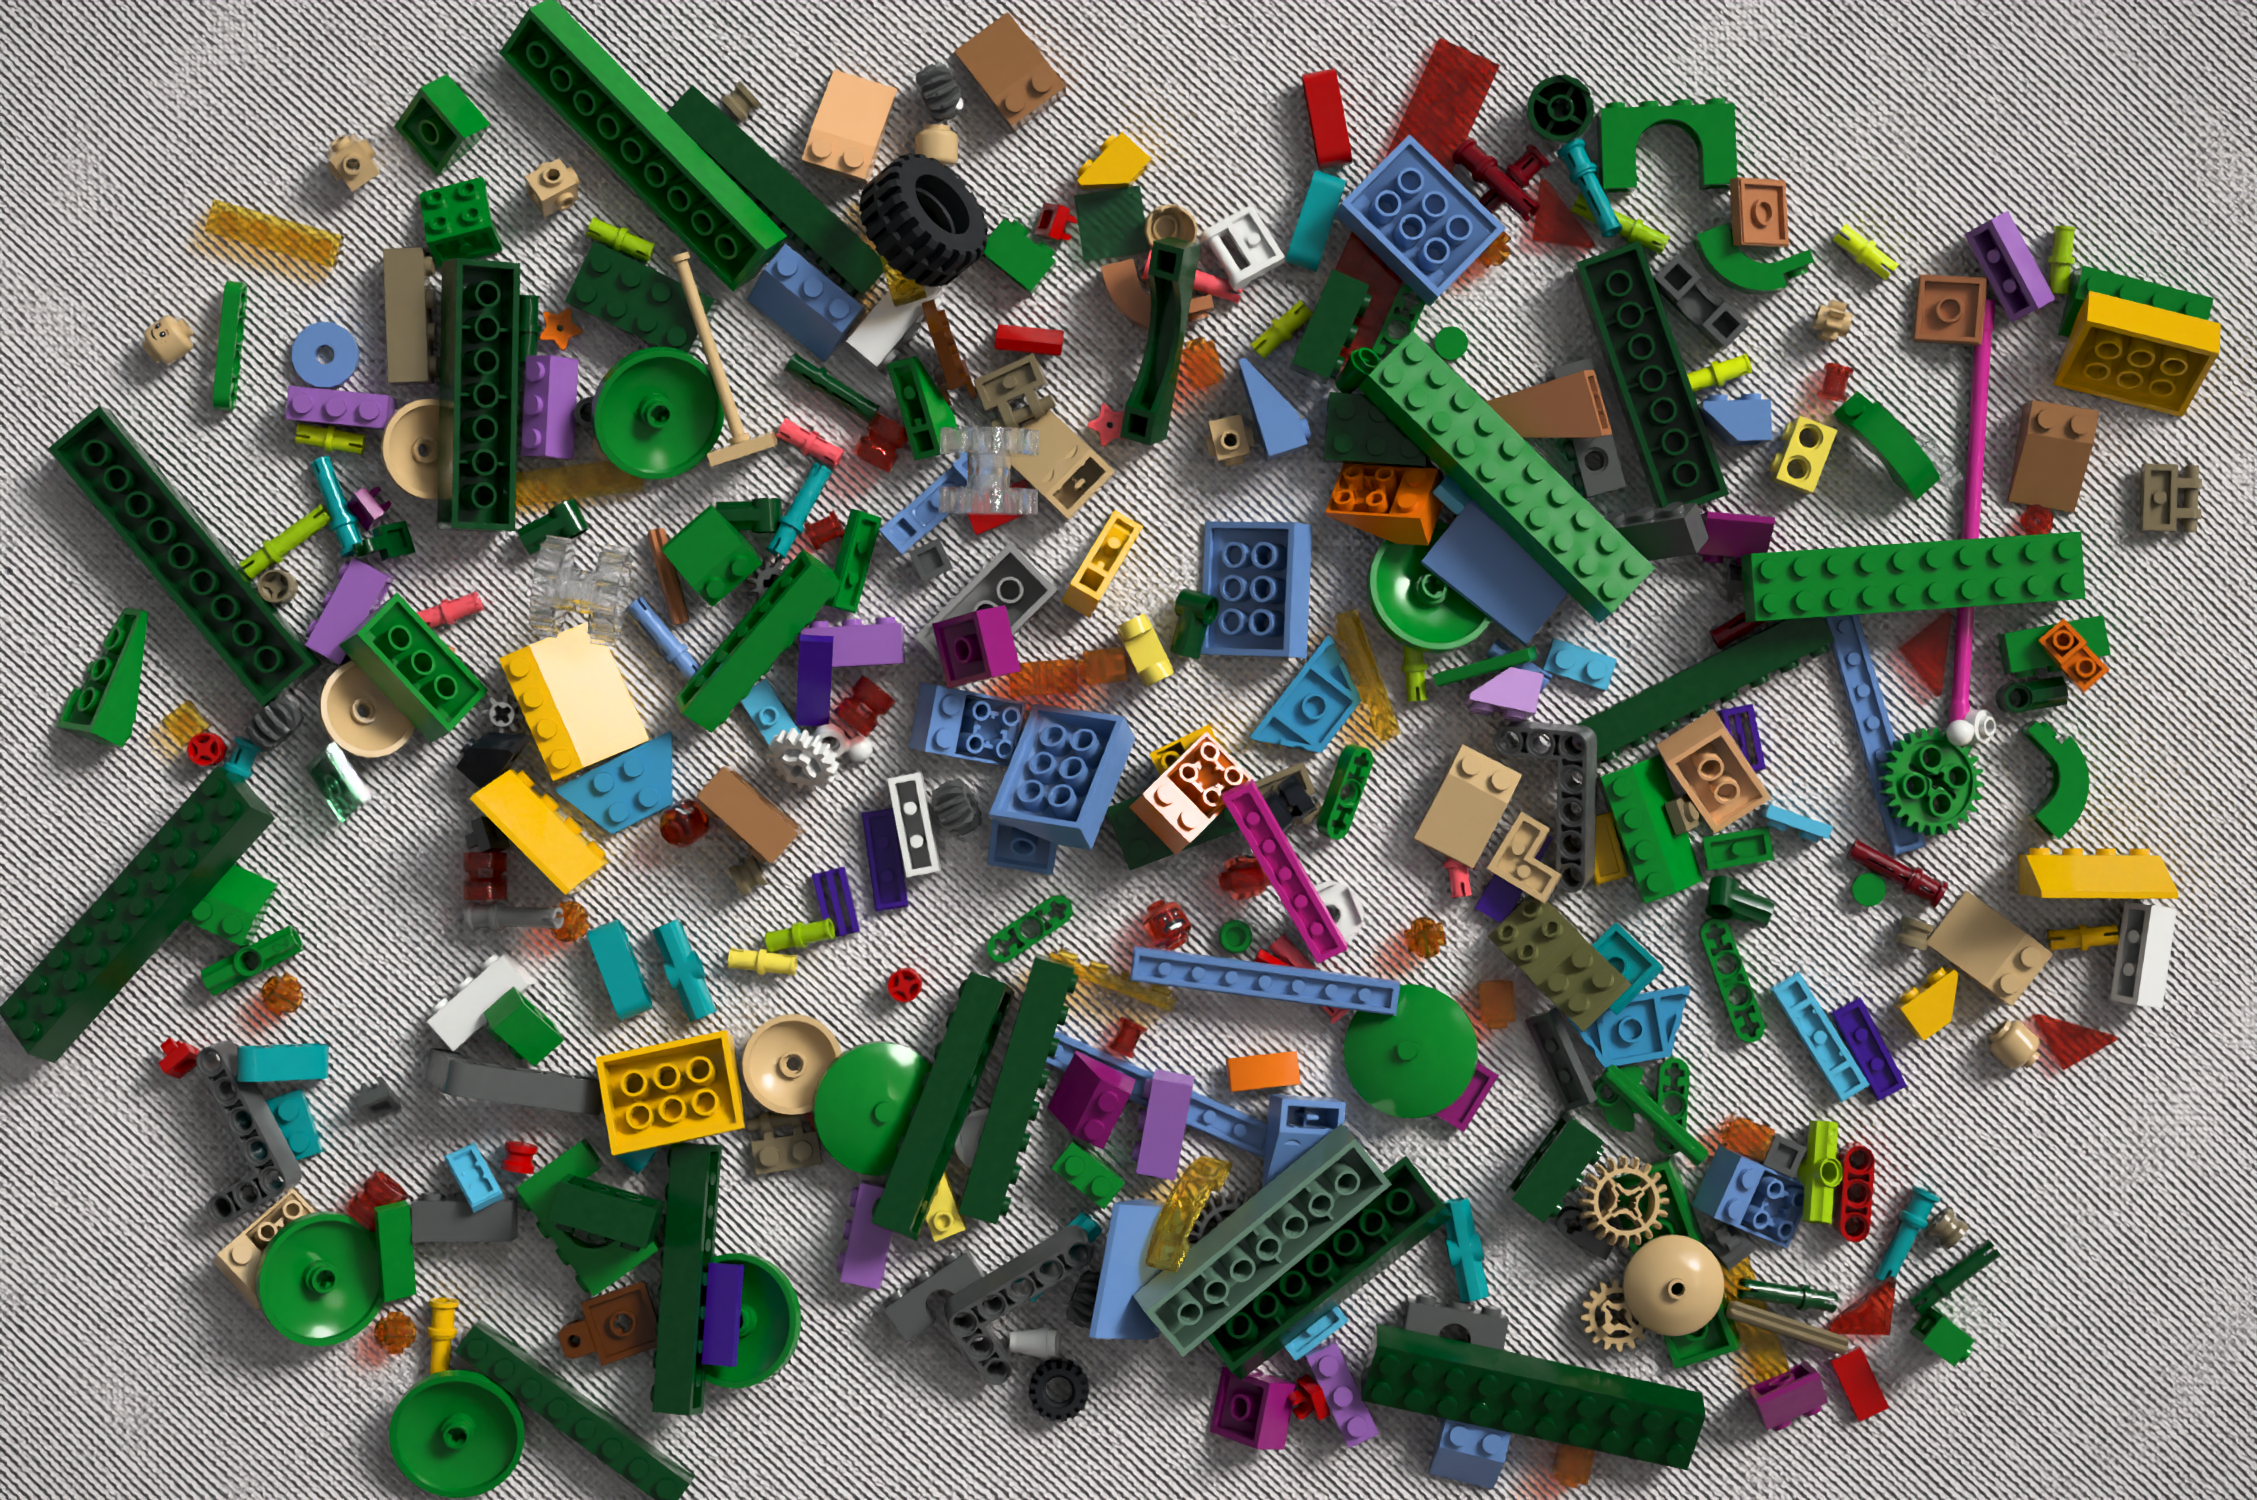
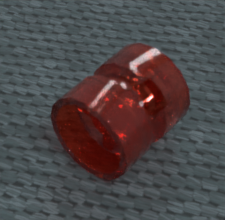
M875 412L868 423L867 430L869 436H861L852 453L890 474L898 460L895 452L896 449H903L909 439L904 427Z
M862 675L851 688L853 695L851 697H844L834 712L867 738L879 724L877 717L879 715L885 716L896 700L866 676ZM861 702L869 708L864 715L857 710Z
M507 852L463 853V871L468 874V878L463 881V899H507V880L502 878V874L507 871ZM478 868H492V877H478Z
M374 1170L363 1183L365 1190L357 1191L345 1205L346 1211L352 1218L374 1233L373 1208L407 1200L409 1197L405 1189L398 1182L380 1170Z

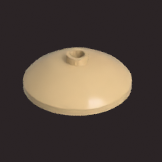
M421 399L402 406L391 416L382 434L381 456L389 477L401 490L421 499H438L439 400ZM420 445L426 448V455L424 457L418 452Z
M354 661L345 663L337 668L322 687L319 698L320 720L329 738L343 751L361 758L383 757L401 748L413 734L415 726ZM359 706L366 710V717L359 716L357 712Z
M799 1014L781 1015L762 1024L750 1037L743 1054V1076L751 1094L766 1108L781 1114H804L812 1111L813 1096L821 1075L828 1065L842 1054V1051L834 1034L818 1020ZM790 1058H797L800 1062L799 1068L795 1071L787 1067V1061Z
M1663 1235L1644 1243L1632 1255L1623 1276V1293L1630 1312L1643 1326L1658 1334L1681 1336L1699 1330L1714 1317L1722 1302L1724 1278L1716 1257L1702 1243L1683 1235ZM1675 1283H1681L1683 1286L1679 1294H1673L1671 1291Z

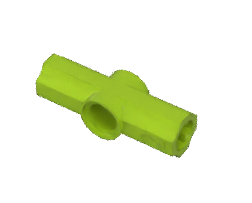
M1809 1121L1807 1158L1802 1160L1798 1167L1799 1180L1805 1186L1802 1221L1806 1223L1832 1224L1834 1187L1841 1182L1843 1177V1168L1836 1159L1839 1125L1836 1122Z

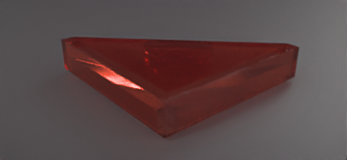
M1540 179L1537 203L1540 205V209L1534 219L1532 242L1593 249L1595 243L1547 180Z
M1949 610L1945 611L1898 648L1935 697L1942 694L1952 617Z
M2037 1013L2031 1015L2062 1070L2069 1068L2118 1040L2112 1034Z
M1887 1277L1830 1320L1826 1325L1827 1331L1836 1334L1890 1336L1896 1288L1895 1277Z

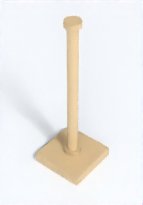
M684 252L669 257L671 264H675L732 438H729L730 445L711 450L707 453L710 466L712 467L774 447L779 442L775 430L751 438L749 433L744 432L687 260L690 258L689 252Z

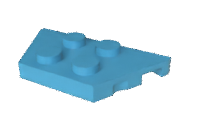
M1327 635L1249 736L1250 738L1318 753L1323 752L1362 701L1332 637Z
M669 731L555 788L560 796L608 832L615 834L673 805V734Z
M1683 985L1639 993L1617 1016L1608 1008L1584 1032L1567 1016L1566 1018L1604 1068L1612 1064L1620 1066L1671 1057L1676 1032L1680 1027L1683 1017L1684 1005L1690 993V986Z

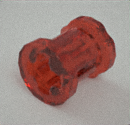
M1827 362L1824 365L1826 374L1821 390H1818L1817 396L1830 401L1846 403L1847 397L1844 394L1849 376L1853 375L1854 369Z
M834 510L829 512V516L815 523H804L806 532L816 551L821 549L822 544L837 537L843 539L845 533Z
M1121 1016L1119 1019L1121 1025L1113 1041H1109L1107 1046L1133 1059L1136 1044L1141 1034L1146 1033L1148 1028L1127 1017Z

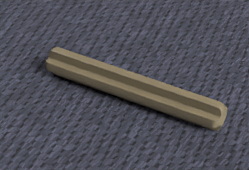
M1730 1301L1727 1306L1726 1316L1730 1319L1837 1354H1845L1847 1351L1849 1339L1845 1336L1739 1301Z

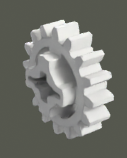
M791 728L789 733L781 730L778 735L773 737L766 756L771 758L768 765L777 767L775 774L777 776L784 775L787 784L791 782L797 783L798 789H802L803 785H807L811 791H814L816 786L822 790L825 789L827 784L832 783L839 767V763L835 761L838 756L837 753L828 751L831 745L829 743L821 744L819 735L809 736L808 731L805 729L802 734H799L795 728Z

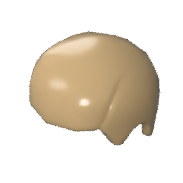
M1160 205L1154 208L1145 219L1144 234L1151 247H1153V241L1167 237L1196 242L1198 228L1194 216L1179 205Z

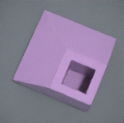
M1510 667L1464 698L1463 705L1471 706L1470 712L1489 716L1494 711L1503 713L1502 719L1522 722V720H1526L1536 714L1544 674Z

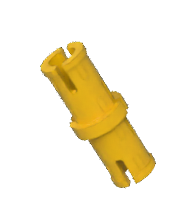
M2085 924L2077 925V928L2047 930V940H2055L2048 943L2049 951L2079 948L2080 951H2086L2089 947L2116 946L2119 943V936L2114 935L2115 932H2118L2117 925L2086 927Z

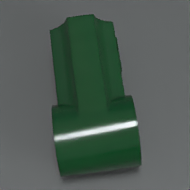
M574 498L556 505L548 511L549 514L517 529L519 538L529 555H533L561 540L564 542L575 538L589 530V526Z
M754 498L752 501L716 502L715 509L737 531L752 530V533H776L780 526L778 521L782 516V499Z
M1184 588L1179 593L1175 603V613L1178 616V621L1170 647L1171 652L1199 659L1207 626L1214 622L1218 613L1219 601L1217 597Z
M2063 676L2005 684L1998 689L1995 701L1998 708L2006 713H2023L2030 710L2067 705V684ZM2013 689L2017 690L2021 697L2020 703L2016 707H2013L2009 702V694Z
M1715 876L1709 882L1704 910L1708 916L1715 919L1727 920L1735 918L1764 929L1773 914L1774 903H1772L1771 899L1739 888V883L1731 877Z

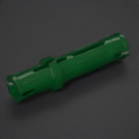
M797 353L793 354L784 372H788L809 386L808 389L813 393L817 390L841 407L865 420L866 423L869 424L873 420L880 405L875 404L827 374L828 370L824 367L819 369L798 356Z
M1989 1239L1985 1240L1983 1244L1946 1270L1939 1277L1934 1275L1930 1278L1931 1283L1908 1298L1912 1306L1925 1299L1923 1303L1915 1308V1311L1922 1316L1924 1312L1941 1299H1949L1952 1296V1291L1997 1258L1999 1259L2001 1254L1997 1249L1984 1256V1253L1994 1247V1244Z
M1744 1277L1740 1278L1738 1282L1739 1286L1750 1288V1290L1737 1289L1739 1299L1795 1306L1800 1311H1806L1809 1308L1834 1313L1837 1309V1305L1825 1302V1300L1838 1302V1295L1835 1291L1815 1290L1805 1284H1799L1796 1287L1751 1280Z

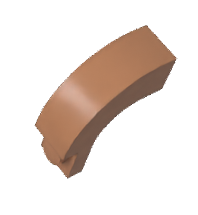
M1129 259L1101 266L1106 291L1114 306L1127 320L1149 331L1151 297L1140 285L1134 260ZM1211 294L1191 299L1188 314L1190 322L1209 318L1208 312L1214 311Z

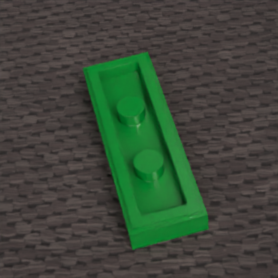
M851 509L834 569V574L841 585L837 588L835 596L825 602L826 606L856 614L882 517Z
M1534 645L1433 674L1435 685L1440 687L1535 660L1538 655Z
M403 1200L374 1207L381 1299L384 1302H389L416 1295L410 1204Z

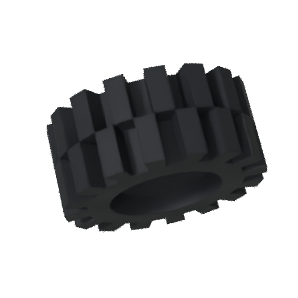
M1057 1358L1053 1361L1049 1359L1043 1365L1040 1364L1036 1368L1035 1373L1032 1374L1029 1384V1399L1032 1401L1034 1410H1038L1040 1412L1039 1415L1043 1418L1046 1416L1050 1418V1421L1061 1420L1063 1422L1067 1421V1418L1070 1417L1073 1419L1080 1410L1084 1409L1089 1396L1088 1378L1079 1365L1073 1364L1074 1361L1069 1359L1065 1361L1062 1358ZM1062 1377L1071 1384L1072 1394L1067 1400L1055 1402L1048 1397L1046 1385L1053 1378Z

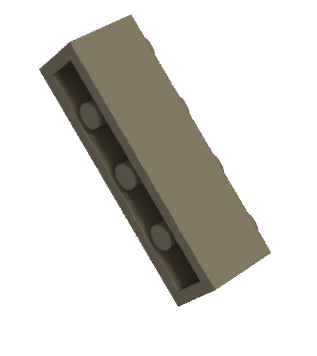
M423 247L383 249L388 383L394 386L434 384V376L439 375L438 356H433V343L438 341V329L436 322H432L431 309H436L437 304L435 289H431L430 276L435 275L434 258L429 256V251Z

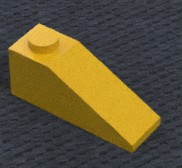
M1114 510L1072 579L1061 602L1091 618L1143 526Z

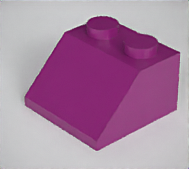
M1710 511L1701 514L1709 539L1699 552L1694 555L1703 556V562L1723 563V558L1736 559V565L1742 566L1741 555L1768 552L1775 517Z
M1005 605L978 610L932 623L947 689L1021 671Z
M1075 1051L1047 1108L1072 1135L1103 1149L1131 1095L1136 1079L1083 1053Z
M1807 1361L1745 1388L1761 1424L1766 1430L1771 1428L1773 1431L1784 1429L1792 1424L1791 1419L1802 1414L1804 1417L1817 1414L1822 1410L1821 1406L1828 1403L1820 1376Z
M1222 1366L1210 1432L1255 1449L1284 1450L1293 1406L1288 1400V1395L1296 1391L1297 1384L1257 1372H1251L1241 1380L1228 1367Z

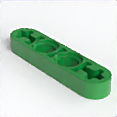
M227 281L224 287L213 389V407L215 410L232 412L236 405L247 304V285L245 282Z
M1707 919L1699 928V938L1733 1032L1742 1041L1756 1042L1763 1036L1765 1024L1728 924L1723 920ZM1712 924L1716 928L1723 929V933L1719 935L1721 945L1725 946L1729 943L1730 949L1719 950L1713 955L1711 949L1717 948L1714 939L1706 937V933L1711 931L1710 925ZM1723 955H1730L1735 960V968L1729 974H1722L1717 968V962ZM1736 986H1740L1746 991V1000L1741 1005H1733L1729 1001V991ZM1752 1006L1753 1011L1746 1012L1751 1022H1757V1027L1753 1028L1754 1034L1752 1036H1749L1746 1032H1741L1740 1028L1745 1025L1742 1015L1739 1014L1735 1017L1734 1011H1744Z

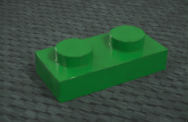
M1769 827L1701 837L1706 870L1774 860Z

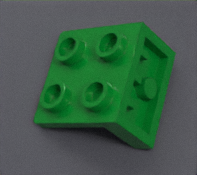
M483 177L419 194L426 242L438 268L442 267V261L453 258L474 259L502 251L501 240L491 219L486 183Z

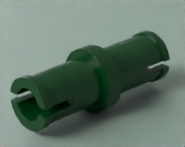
M520 295L518 362H526V356L537 355L538 333H541V326H538V303L540 299L538 295Z

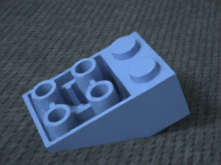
M921 683L908 748L1008 767L1020 739L1026 702Z
M1270 1094L1262 1188L1341 1123L1344 1126L1346 1102L1328 1097Z
M1719 1145L1692 1206L1713 1218L1788 1248L1803 1215L1805 1186L1795 1178Z

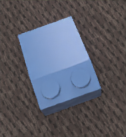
M1246 358L1239 359L1237 368L1266 460L1270 461L1305 450L1308 445L1307 440H1310L1311 437L1306 418L1300 419L1298 412Z

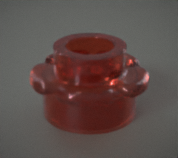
M2035 504L2029 506L2027 512L2021 515L2020 523L2026 529L2027 535L2048 534L2053 528L2054 517L2048 508ZM2035 518L2040 519L2039 524L2034 523Z

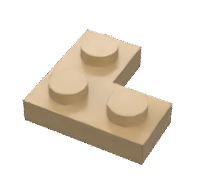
M1521 811L1486 869L1546 904L1562 877L1560 873L1535 859L1551 829Z

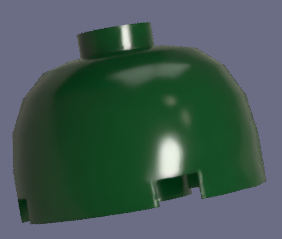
M1568 75L1553 76L1540 81L1530 93L1526 105L1527 120L1533 132L1542 140L1551 143H1568L1580 137L1590 126L1594 115L1593 100L1588 87L1579 79Z

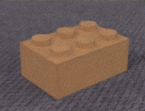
M723 766L696 796L702 801L699 807L712 819L720 817L727 824L724 830L739 842L744 839L752 846L749 852L762 864L768 863V861L771 864L779 862L804 834L803 830L731 766Z

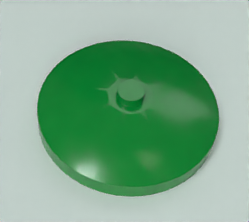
M651 347L638 350L618 361L599 383L591 408L593 434L600 449L619 469L644 479L671 478L695 467L716 444L724 422V411L710 370L693 355L670 347Z
M1442 522L1436 523L1428 546L1396 544L1385 540L1375 552L1367 573L1368 600L1379 624L1399 643L1426 653H1446L1465 647L1474 641L1491 622L1489 617L1420 564L1449 526V524Z
M1416 984L1400 985L1396 1016L1357 1011L1348 1026L1344 1042L1346 1071L1358 1094L1377 1110L1400 1118H1424L1449 1108L1467 1090L1475 1074L1478 1061L1476 1033L1465 1011L1446 994L1434 988Z
M886 1041L862 1043L836 1057L821 1075L812 1102L814 1128L825 1150L836 1161L852 1171L872 1176L886 1175L887 1170L895 1163L898 1155V1142L907 1133L910 1125L909 1115L911 1109L920 1100L923 1092L921 1089L923 1079L928 1072H931L932 1066L915 1051L903 1045Z
M331 1211L307 1214L285 1225L267 1244L260 1257L256 1271L255 1288L257 1301L267 1321L288 1339L308 1346L334 1345L350 1339L362 1331L375 1318L384 1303L380 1296L376 1234L354 1217Z
M748 1253L718 1255L714 1257V1262L744 1265L737 1366L734 1367L707 1364L706 1381L724 1388L755 1386L778 1374L792 1357L801 1331L799 1301L789 1279L770 1261Z
M467 1370L441 1371L417 1381L398 1401L389 1428L391 1453L402 1473L423 1490L449 1498L476 1496L500 1485L517 1466L525 1440L523 1415L511 1393L489 1377Z

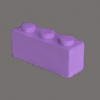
M2009 211L1964 234L2011 323L2055 300Z
M553 355L526 356L521 456L548 460H573L576 419L574 409L577 400L578 359Z
M289 386L285 419L296 423L384 431L387 422L395 413L396 399L389 395Z
M354 557L351 562L346 561L341 567L337 576L340 579L335 591L330 590L321 605L324 608L319 620L315 619L312 621L305 634V637L309 638L305 646L340 665L348 663L351 658L339 644L363 620L379 608L394 580V577Z
M895 617L875 618V624L862 625V619L842 620V626L829 627V621H812L809 624V628L801 630V635L834 636L832 668L905 664L903 624L895 623Z
M1155 1069L1153 1079L1146 1078L1143 1098L1149 1099L1147 1111H1140L1137 1130L1143 1131L1141 1142L1135 1141L1131 1160L1138 1162L1136 1173L1175 1181L1195 1076Z
M862 1180L859 1188L853 1187L849 1206L855 1207L853 1220H846L843 1239L848 1240L846 1253L840 1252L836 1272L842 1273L840 1282L878 1290L882 1286L892 1232L871 1223L873 1218V1205L878 1198H881L886 1186L885 1184Z
M1335 1337L1318 1344L1306 1353L1309 1365L1319 1386L1323 1390L1325 1399L1348 1447L1351 1448L1379 1435L1377 1426L1366 1403L1361 1401V1392Z

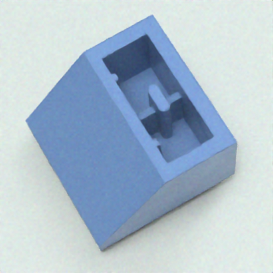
M1724 394L1708 395L1707 398H1703L1702 402L1698 404L1704 424L1727 446L1762 445L1772 440L1771 399H1761V394H1742L1736 400H1728V395Z

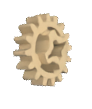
M1615 1277L1611 1278L1610 1286H1606L1602 1280L1599 1281L1600 1290L1596 1292L1589 1288L1588 1292L1592 1297L1591 1300H1582L1581 1302L1588 1310L1581 1313L1580 1318L1589 1321L1583 1327L1585 1333L1594 1331L1591 1337L1592 1342L1596 1344L1602 1339V1347L1605 1350H1608L1611 1344H1615L1616 1350L1622 1352L1623 1343H1627L1632 1349L1635 1348L1633 1339L1638 1337L1644 1341L1646 1338L1641 1331L1646 1327L1638 1320L1636 1323L1632 1320V1313L1626 1304L1623 1294L1617 1299H1608L1606 1297L1612 1293H1623V1283L1622 1286L1619 1285ZM1608 1305L1617 1311L1621 1310L1623 1318L1627 1323H1624L1622 1320L1619 1321L1617 1318L1612 1319L1613 1317L1606 1306ZM1597 1306L1600 1307L1602 1318L1598 1321V1325L1595 1321V1310ZM1616 1330H1625L1626 1332H1628L1620 1336H1611V1334Z

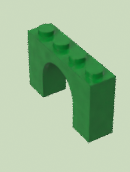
M1724 98L1706 99L1705 104L1692 105V100L1689 99L1674 100L1671 106H1659L1658 101H1642L1638 103V107H1625L1624 102H1610L1605 104V108H1600L1597 112L1599 183L1604 193L1633 192L1637 188L1636 146L1638 139L1647 129L1663 124L1679 127L1693 139L1698 152L1699 190L1730 188V179L1737 178L1735 103H1725Z
M585 1138L520 1184L516 1189L519 1192L517 1199L521 1206L527 1212L532 1210L539 1220L536 1222L539 1231L545 1238L551 1237L558 1246L555 1251L560 1260L566 1266L570 1264L578 1274L575 1276V1279L580 1288L585 1293L590 1291L594 1297L657 1252L663 1245L656 1235L654 1241L646 1249L640 1248L639 1252L620 1247L621 1242L616 1240L604 1244H591L580 1240L571 1232L555 1228V1222L548 1221L558 1182L568 1174L587 1178L605 1165Z

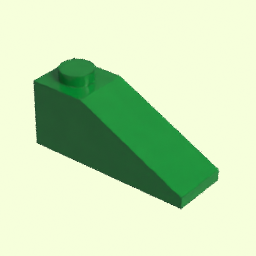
M913 356L887 363L914 460L941 455L963 446L952 410L918 357Z

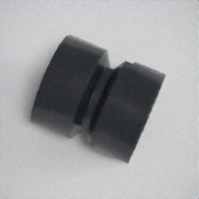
M1294 774L1280 782L1276 792L1269 790L1262 795L1283 833L1294 826L1295 818L1304 819L1317 810L1315 804Z

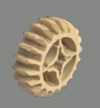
M1619 1156L1617 1166L1613 1158H1606L1607 1170L1601 1164H1595L1594 1169L1598 1176L1595 1177L1590 1173H1586V1180L1592 1184L1590 1187L1583 1185L1579 1187L1581 1192L1588 1193L1587 1199L1580 1198L1577 1200L1579 1205L1588 1206V1210L1582 1211L1580 1217H1592V1220L1586 1225L1587 1230L1599 1227L1595 1235L1599 1240H1602L1608 1233L1607 1244L1614 1246L1618 1237L1621 1247H1628L1629 1237H1631L1635 1245H1640V1233L1647 1239H1651L1653 1234L1649 1227L1652 1226L1659 1230L1662 1228L1661 1223L1655 1220L1656 1217H1667L1668 1215L1666 1211L1659 1210L1660 1204L1669 1203V1198L1659 1197V1193L1666 1191L1667 1186L1665 1184L1655 1185L1661 1177L1660 1173L1655 1172L1648 1176L1652 1166L1649 1163H1645L1639 1169V1158L1633 1157L1628 1165L1626 1156ZM1621 1173H1628L1638 1178L1640 1182L1637 1185L1624 1189L1612 1177ZM1603 1185H1605L1609 1199L1602 1208L1603 1211L1600 1212L1598 1205L1599 1193ZM1647 1191L1648 1207L1642 1218L1638 1203L1640 1198L1645 1195L1644 1192ZM1619 1194L1629 1196L1630 1201H1626L1629 1203L1627 1208L1618 1207L1617 1202L1620 1200L1617 1198ZM1623 1214L1628 1220L1633 1222L1634 1226L1627 1229H1616L1606 1221L1611 1217L1615 1218L1617 1215Z

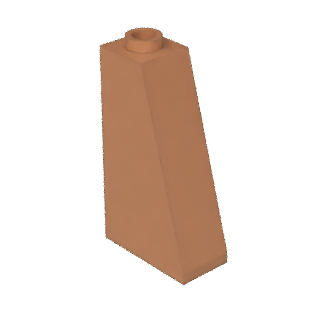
M1583 370L1485 401L1522 438H1597L1612 435L1594 370Z

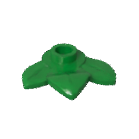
M1635 1065L1619 1067L1624 1074L1657 1103L1651 1091L1639 1084L1644 1074L1643 1068ZM1599 1077L1592 1084L1598 1098L1593 1102L1598 1107L1604 1109L1606 1121L1611 1126L1621 1131L1632 1132L1635 1125L1633 1113L1638 1112L1614 1090L1611 1097L1603 1098L1601 1090L1608 1085Z

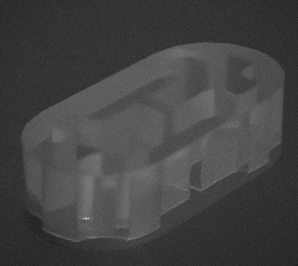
M1923 431L1914 439L1933 463L1941 478L1938 482L1947 491H1951L1963 481L1961 473L1928 433Z

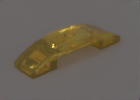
M1200 1156L1185 1170L1168 1196L1156 1223L1147 1253V1266L1174 1273L1178 1272L1191 1247L1187 1238L1211 1192L1220 1191L1232 1168L1231 1162Z

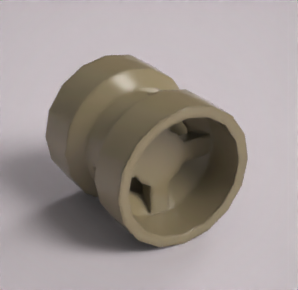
M277 569L268 570L259 578L258 591L260 596L266 601L285 604L296 596L298 583L291 573Z

